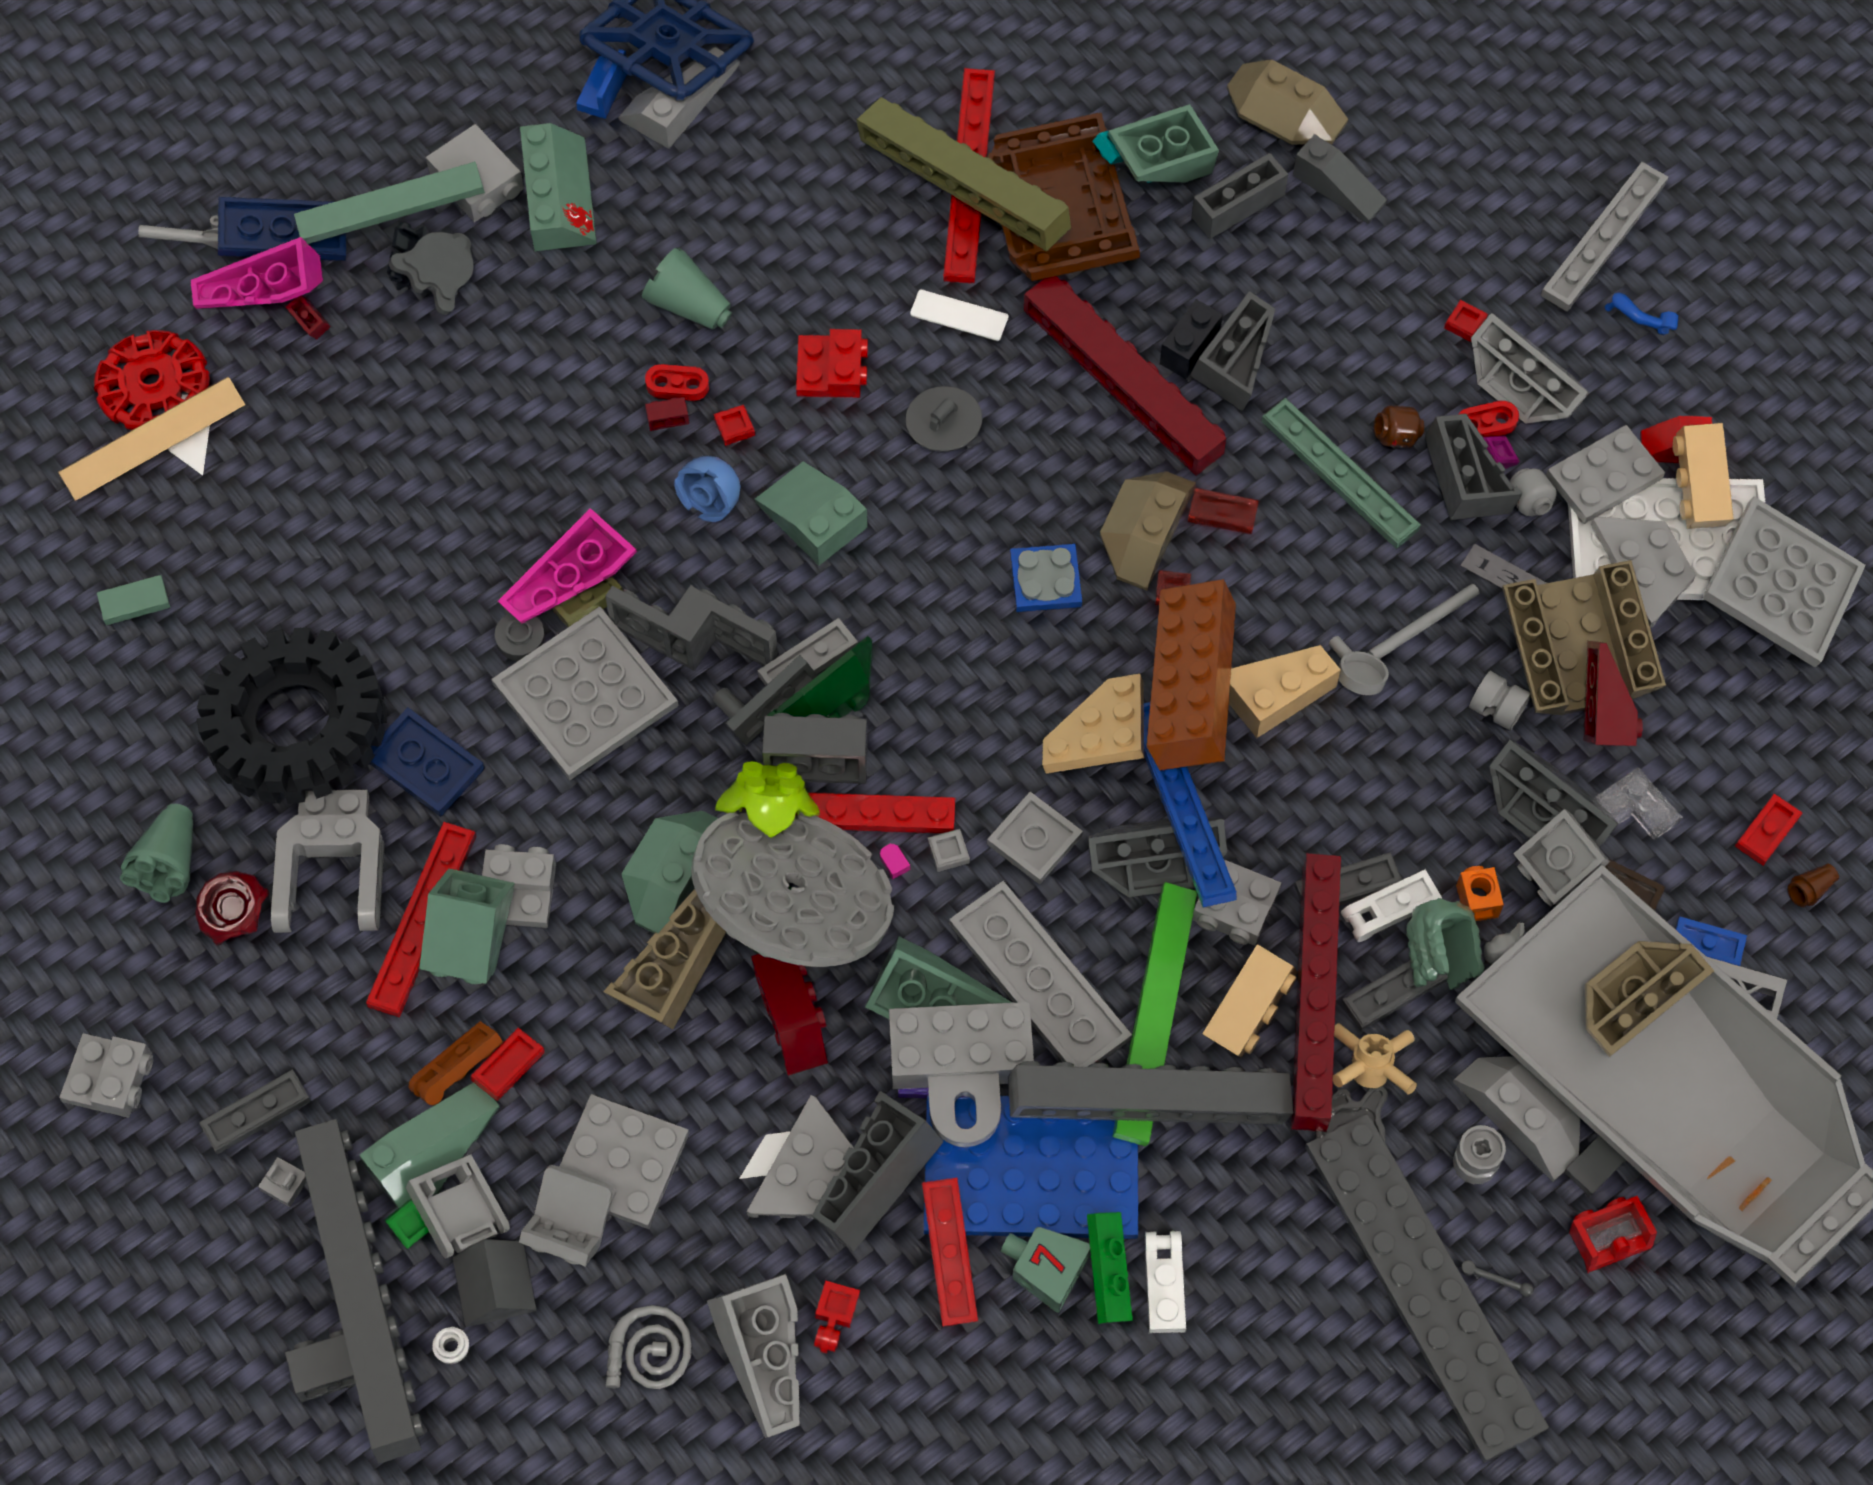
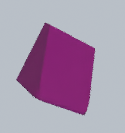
M1506 436L1483 437L1488 444L1487 450L1496 463L1500 462L1507 469L1520 462Z

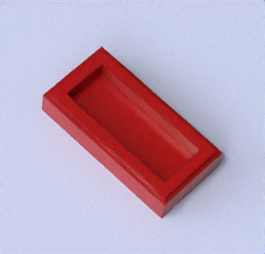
M517 1028L471 1075V1081L498 1101L544 1054V1047L520 1028Z

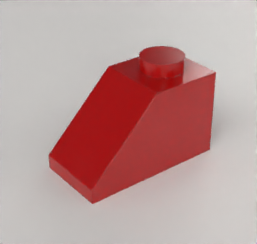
M1677 416L1641 430L1640 442L1656 462L1679 463V456H1675L1673 452V438L1676 436V433L1683 426L1712 424V417Z

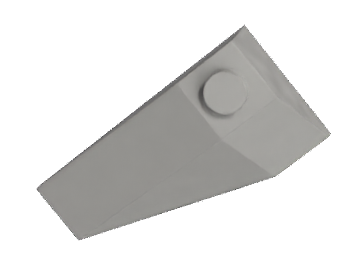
M716 47L708 51L718 58L725 53ZM737 59L726 67L724 74L720 77L712 78L694 94L685 97L684 101H675L674 97L668 96L654 87H650L634 98L619 116V121L669 149L738 68L740 61ZM695 60L682 67L681 72L684 84L688 83L706 67ZM671 75L664 78L665 80L673 84Z

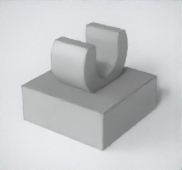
M277 1157L258 1188L261 1192L291 1207L307 1180L304 1171Z

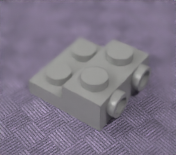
M1566 809L1562 810L1513 853L1520 861V864L1517 866L1520 872L1529 881L1533 879L1541 888L1537 891L1539 896L1550 907L1553 905L1557 906L1601 865L1605 867L1610 862L1574 816Z
M504 844L496 845L494 850H486L482 876L515 883L506 925L548 928L556 871L554 854H549V851L542 847H531L528 849V853L515 852L514 847Z
M1224 860L1237 892V900L1203 908L1200 899H1198L1193 911L1192 920L1207 931L1213 932L1217 930L1229 935L1230 939L1239 944L1246 945L1249 943L1256 946L1282 883Z
M83 1033L59 1098L63 1103L129 1118L132 1108H136L141 1100L142 1088L140 1086L144 1075H148L152 1069L153 1055L147 1044L114 1036L110 1040Z

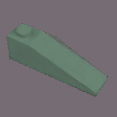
M898 936L879 972L865 1008L889 1019V1009L1012 1002L932 952Z

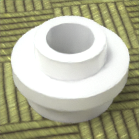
M448 1327L442 1329L433 1340V1352L437 1359L443 1363H458L465 1358L469 1351L468 1337L459 1328ZM450 1341L458 1343L457 1349L453 1352L445 1350L446 1344Z

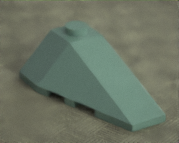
M471 1083L387 1133L359 1156L367 1171L395 1206L399 1208L411 1199L405 1188L408 1181L461 1159L471 1144L477 1141L500 1106L475 1083ZM448 1177L433 1183L436 1188L433 1196L442 1191V1186Z

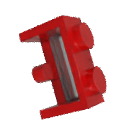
M1638 1196L1627 1200L1625 1197H1620L1608 1203L1604 1209L1596 1212L1586 1210L1578 1214L1574 1218L1569 1232L1584 1260L1587 1273L1651 1249L1657 1235V1231Z

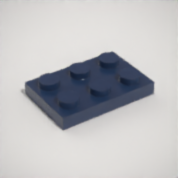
M408 707L385 731L381 746H371L375 757L369 764L440 817L485 769L482 761Z

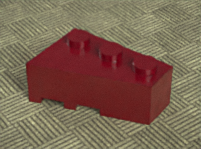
M760 954L751 956L755 978L768 1017L770 1016L777 1044L782 1049L788 1076L827 1064L828 1061L821 1028L826 1027V1021L821 1007L814 1008L812 1002L817 1001L812 982H805L803 976L807 975L806 967L783 962L771 957H764Z

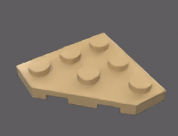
M1141 674L1107 679L1043 739L1042 765L1046 774L1144 758V688Z

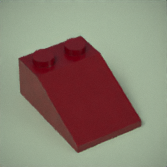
M1587 640L1583 741L1594 745L1636 746L1637 738L1642 737V719L1638 718V711L1609 647L1604 642Z

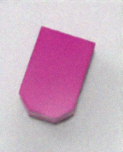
M890 843L881 849L880 860L892 879L910 870V864L898 845Z

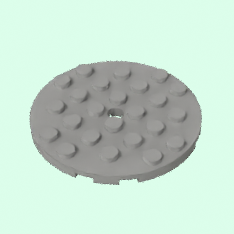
M736 812L728 813L707 827L701 835L693 855L691 867L692 881L695 891L706 911L730 937L740 941L764 957L812 967L847 964L866 956L878 946L885 936L893 917L894 905H892L890 897L892 887L884 869L878 870L870 860L872 853L849 833L817 816L809 817L800 812L799 815H795L794 822L787 829L770 838L754 827L748 819L747 812L740 814ZM789 883L796 884L799 888L792 887L790 890L788 889Z

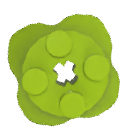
M753 761L745 762L742 771L738 773L737 779L721 795L715 807V811L734 813L738 810L742 812L744 807L748 819L754 827L770 838L787 829L794 822L796 813L799 815L801 812L809 817L820 814L818 806L805 789V782L797 774V767L790 763L771 766Z

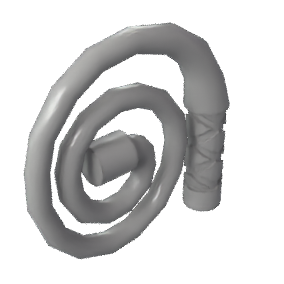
M654 1305L635 1308L622 1316L611 1332L608 1341L609 1358L607 1360L606 1387L620 1388L621 1355L623 1353L622 1345H624L625 1333L630 1324L636 1319L650 1314L667 1317L681 1331L683 1338L682 1360L677 1370L670 1377L660 1381L648 1380L638 1372L634 1364L633 1354L635 1346L642 1337L651 1333H659L667 1337L671 1343V1356L663 1366H652L647 1359L649 1353H652V1356L667 1357L668 1342H653L652 1345H647L641 1350L640 1363L642 1368L650 1374L662 1375L672 1370L679 1359L680 1345L676 1335L670 1329L661 1325H649L637 1331L628 1342L625 1353L627 1368L633 1379L646 1388L659 1390L673 1385L684 1374L691 1358L692 1343L690 1332L682 1318L669 1308Z

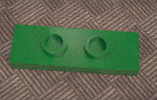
M1121 1212L1087 1214L1098 1324L1133 1321Z

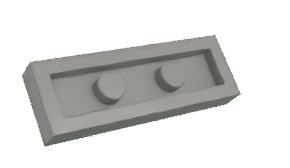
M837 618L757 670L758 677L765 686L768 685L799 655L818 674L858 644V641L843 622Z

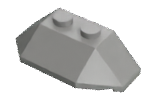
M1493 313L1488 316L1471 337L1478 385L1497 401H1508L1514 404L1519 411V419L1525 424L1569 418L1589 394L1569 372Z
M1514 1056L1477 1058L1453 1080V1083L1552 1182L1557 1180L1579 1156L1580 1117Z

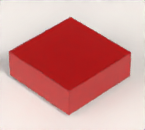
M1460 300L1447 319L1444 329L1471 342V337L1487 319L1488 314Z
M744 404L714 414V421L725 446L755 436L754 427Z

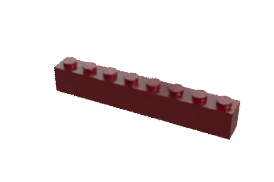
M1057 276L1044 278L1024 294V312L1195 476L1224 454L1227 439L1224 431L1217 424H1211L1196 404H1190L1182 396L1179 388L1174 383H1168L1160 375L1157 367L1152 362H1146L1138 354L1137 349L1131 342L1124 341L1116 333L1115 328L1109 321H1103L1095 313L1088 301L1081 300L1073 292L1072 287L1067 281L1060 280Z
M1307 853L1302 869L1293 1114L1291 1129L1327 1132L1331 1121L1341 856Z

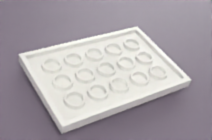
M1663 478L1597 517L1666 521L1696 575L1691 585L1678 596L1677 600H1704L1702 597L1748 502L1755 496L1765 503L1763 479H1729L1734 520L1722 527L1687 529L1686 520H1682L1680 515V502L1683 500L1682 488L1678 487L1676 478ZM1568 504L1573 578L1592 575L1599 566L1612 564L1591 526L1592 520L1584 524Z

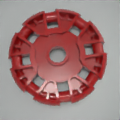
M151 330L146 331L147 334L136 337L134 334L113 345L108 350L109 355L107 358L99 362L94 377V390L98 392L96 401L103 413L115 424L123 423L126 429L132 431L158 416H153L152 410L164 408L167 411L208 388L210 372L205 369L207 361L201 350L189 339L182 340L177 333L170 331ZM150 346V349H144L139 351V349ZM176 350L172 357L167 354L168 351ZM119 362L127 363L123 369L117 367ZM189 368L193 371L183 373L182 369ZM156 374L159 376V379L153 384L143 383V380L148 375ZM119 385L120 389L111 391L114 386ZM182 391L188 393L185 400L181 398ZM129 404L133 407L130 413L125 411Z

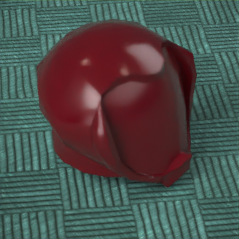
M239 871L218 874L205 882L196 898L195 916L200 931L211 938L216 945H221L229 938L256 932L261 906L265 898L269 896V890L263 888L254 875Z

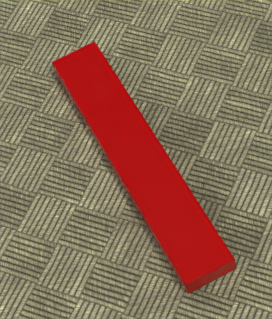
M443 822L366 1001L368 1008L400 1018L420 971L428 894L448 869L462 871L476 838L475 831Z

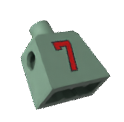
M1036 1227L1028 1242L1010 1233L1001 1248V1253L1017 1260L1012 1278L1057 1313L1061 1311L1091 1255L1089 1243L1042 1227Z

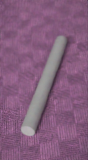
M1473 583L1369 650L1368 653L1379 659L1386 656L1479 595L1477 586Z

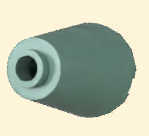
M679 247L678 249L674 248L655 269L658 273L654 280H648L642 292V298L648 303L712 330L717 326L723 328L732 315V312L729 311L731 303L684 250Z

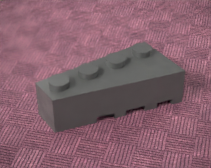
M879 1091L874 1101L877 1106L871 1117L866 1116L859 1128L862 1134L855 1147H849L843 1157L845 1161L843 1169L839 1176H833L812 1214V1217L833 1238L853 1252L944 1142L926 1120Z

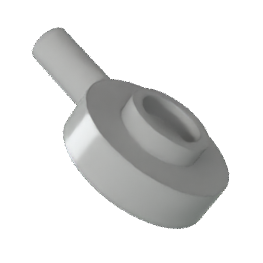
M1339 636L1333 637L1329 642V646L1341 658L1338 666L1341 669L1339 675L1341 684L1348 690L1361 695L1380 693L1389 676L1386 665L1379 658L1369 653L1352 652Z

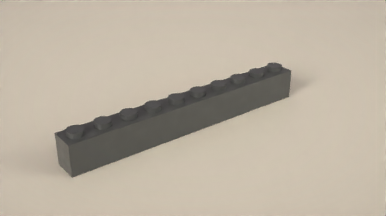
M337 1119L295 1131L370 1446L378 1464L421 1451L419 1437L425 1435L419 1413L413 1415L411 1403L417 1402L411 1380L406 1382L404 1380L402 1371L408 1369V1364L403 1348H396L394 1338L400 1337V1332L395 1316H388L386 1306L392 1305V1300L387 1284H380L378 1275L384 1273V1268L379 1252H372L370 1243L376 1242V1236L371 1221L365 1222L363 1212L369 1211L363 1190L357 1192L355 1182L360 1181L361 1177L356 1160H349L348 1151L353 1150L348 1130L341 1131Z

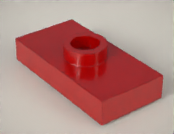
M1773 794L1738 840L1735 847L1764 866L1803 812L1776 794Z

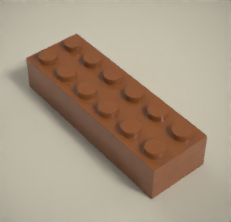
M1224 579L1162 589L1160 592L1147 735V748L1159 770L1225 760L1236 603Z

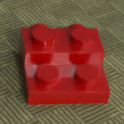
M830 329V336L798 335L797 397L860 398L861 385H867V366H861L862 358H868V339H862V330Z

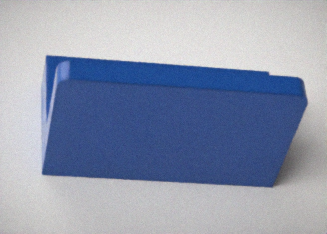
M618 50V52L626 56L625 50ZM599 56L576 102L577 110L606 119L627 76L622 72V68L608 59Z

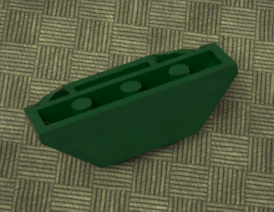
M869 636L865 637L849 652L767 716L787 713L792 717H807L811 714H820L826 718H841L852 710L854 712L860 710L865 706L870 697L873 658L872 639Z

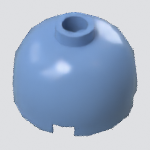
M708 455L694 458L677 473L679 475L674 481L676 494L683 506L688 510L693 507L702 512L703 514L698 516V518L704 521L717 522L723 520L739 500L741 488L739 478L734 469L718 457Z

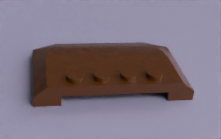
M1101 112L995 135L992 153L988 154V158L992 159L996 165L1003 169L1014 172L1020 179L1030 185L1038 186L1044 193L1054 199L1062 200L1069 207L1071 228L1048 251L1043 250L1002 225L1010 261L1031 281L1140 258V249L1134 228L1131 226L1115 165H1110L1101 156L1099 149L1092 142L1099 133L1106 131Z

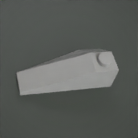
M784 1274L707 1300L718 1337L764 1437L768 1438L800 1426L799 1381L796 1379L798 1344H795V1322H798V1314L787 1275Z

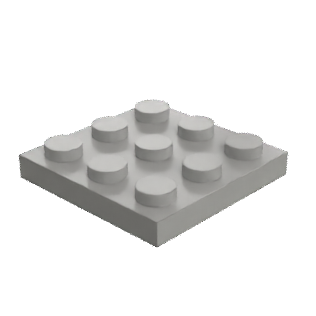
M591 1094L559 1167L609 1184L613 1188V1195L608 1215L650 1229L688 1139L689 1129Z

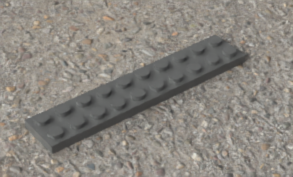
M1367 1113L1307 1143L1305 1146L1306 1151L1483 1463L1549 1429L1548 1424L1369 1114Z

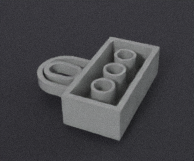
M1030 1002L889 1009L893 1089L928 1088L931 1124L935 1132L944 1141L959 1147H972L988 1140L994 1134L1000 1122V1084H1008V1076L1016 1065L1025 1061H1034ZM962 1096L972 1098L976 1106V1124L969 1129L960 1128L955 1121L954 1104Z

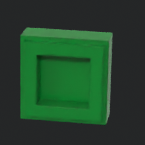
M409 1199L384 1219L406 1249L429 1232L412 1199Z

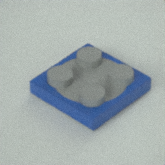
M1075 544L1010 549L1016 612L1082 607Z

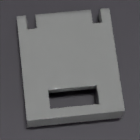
M471 1154L411 1179L405 1187L445 1259L453 1256L454 1250L460 1253L483 1239L496 1237L498 1233L495 1227L500 1234L510 1229L506 1216ZM456 1174L460 1185L433 1196L436 1190L434 1182Z

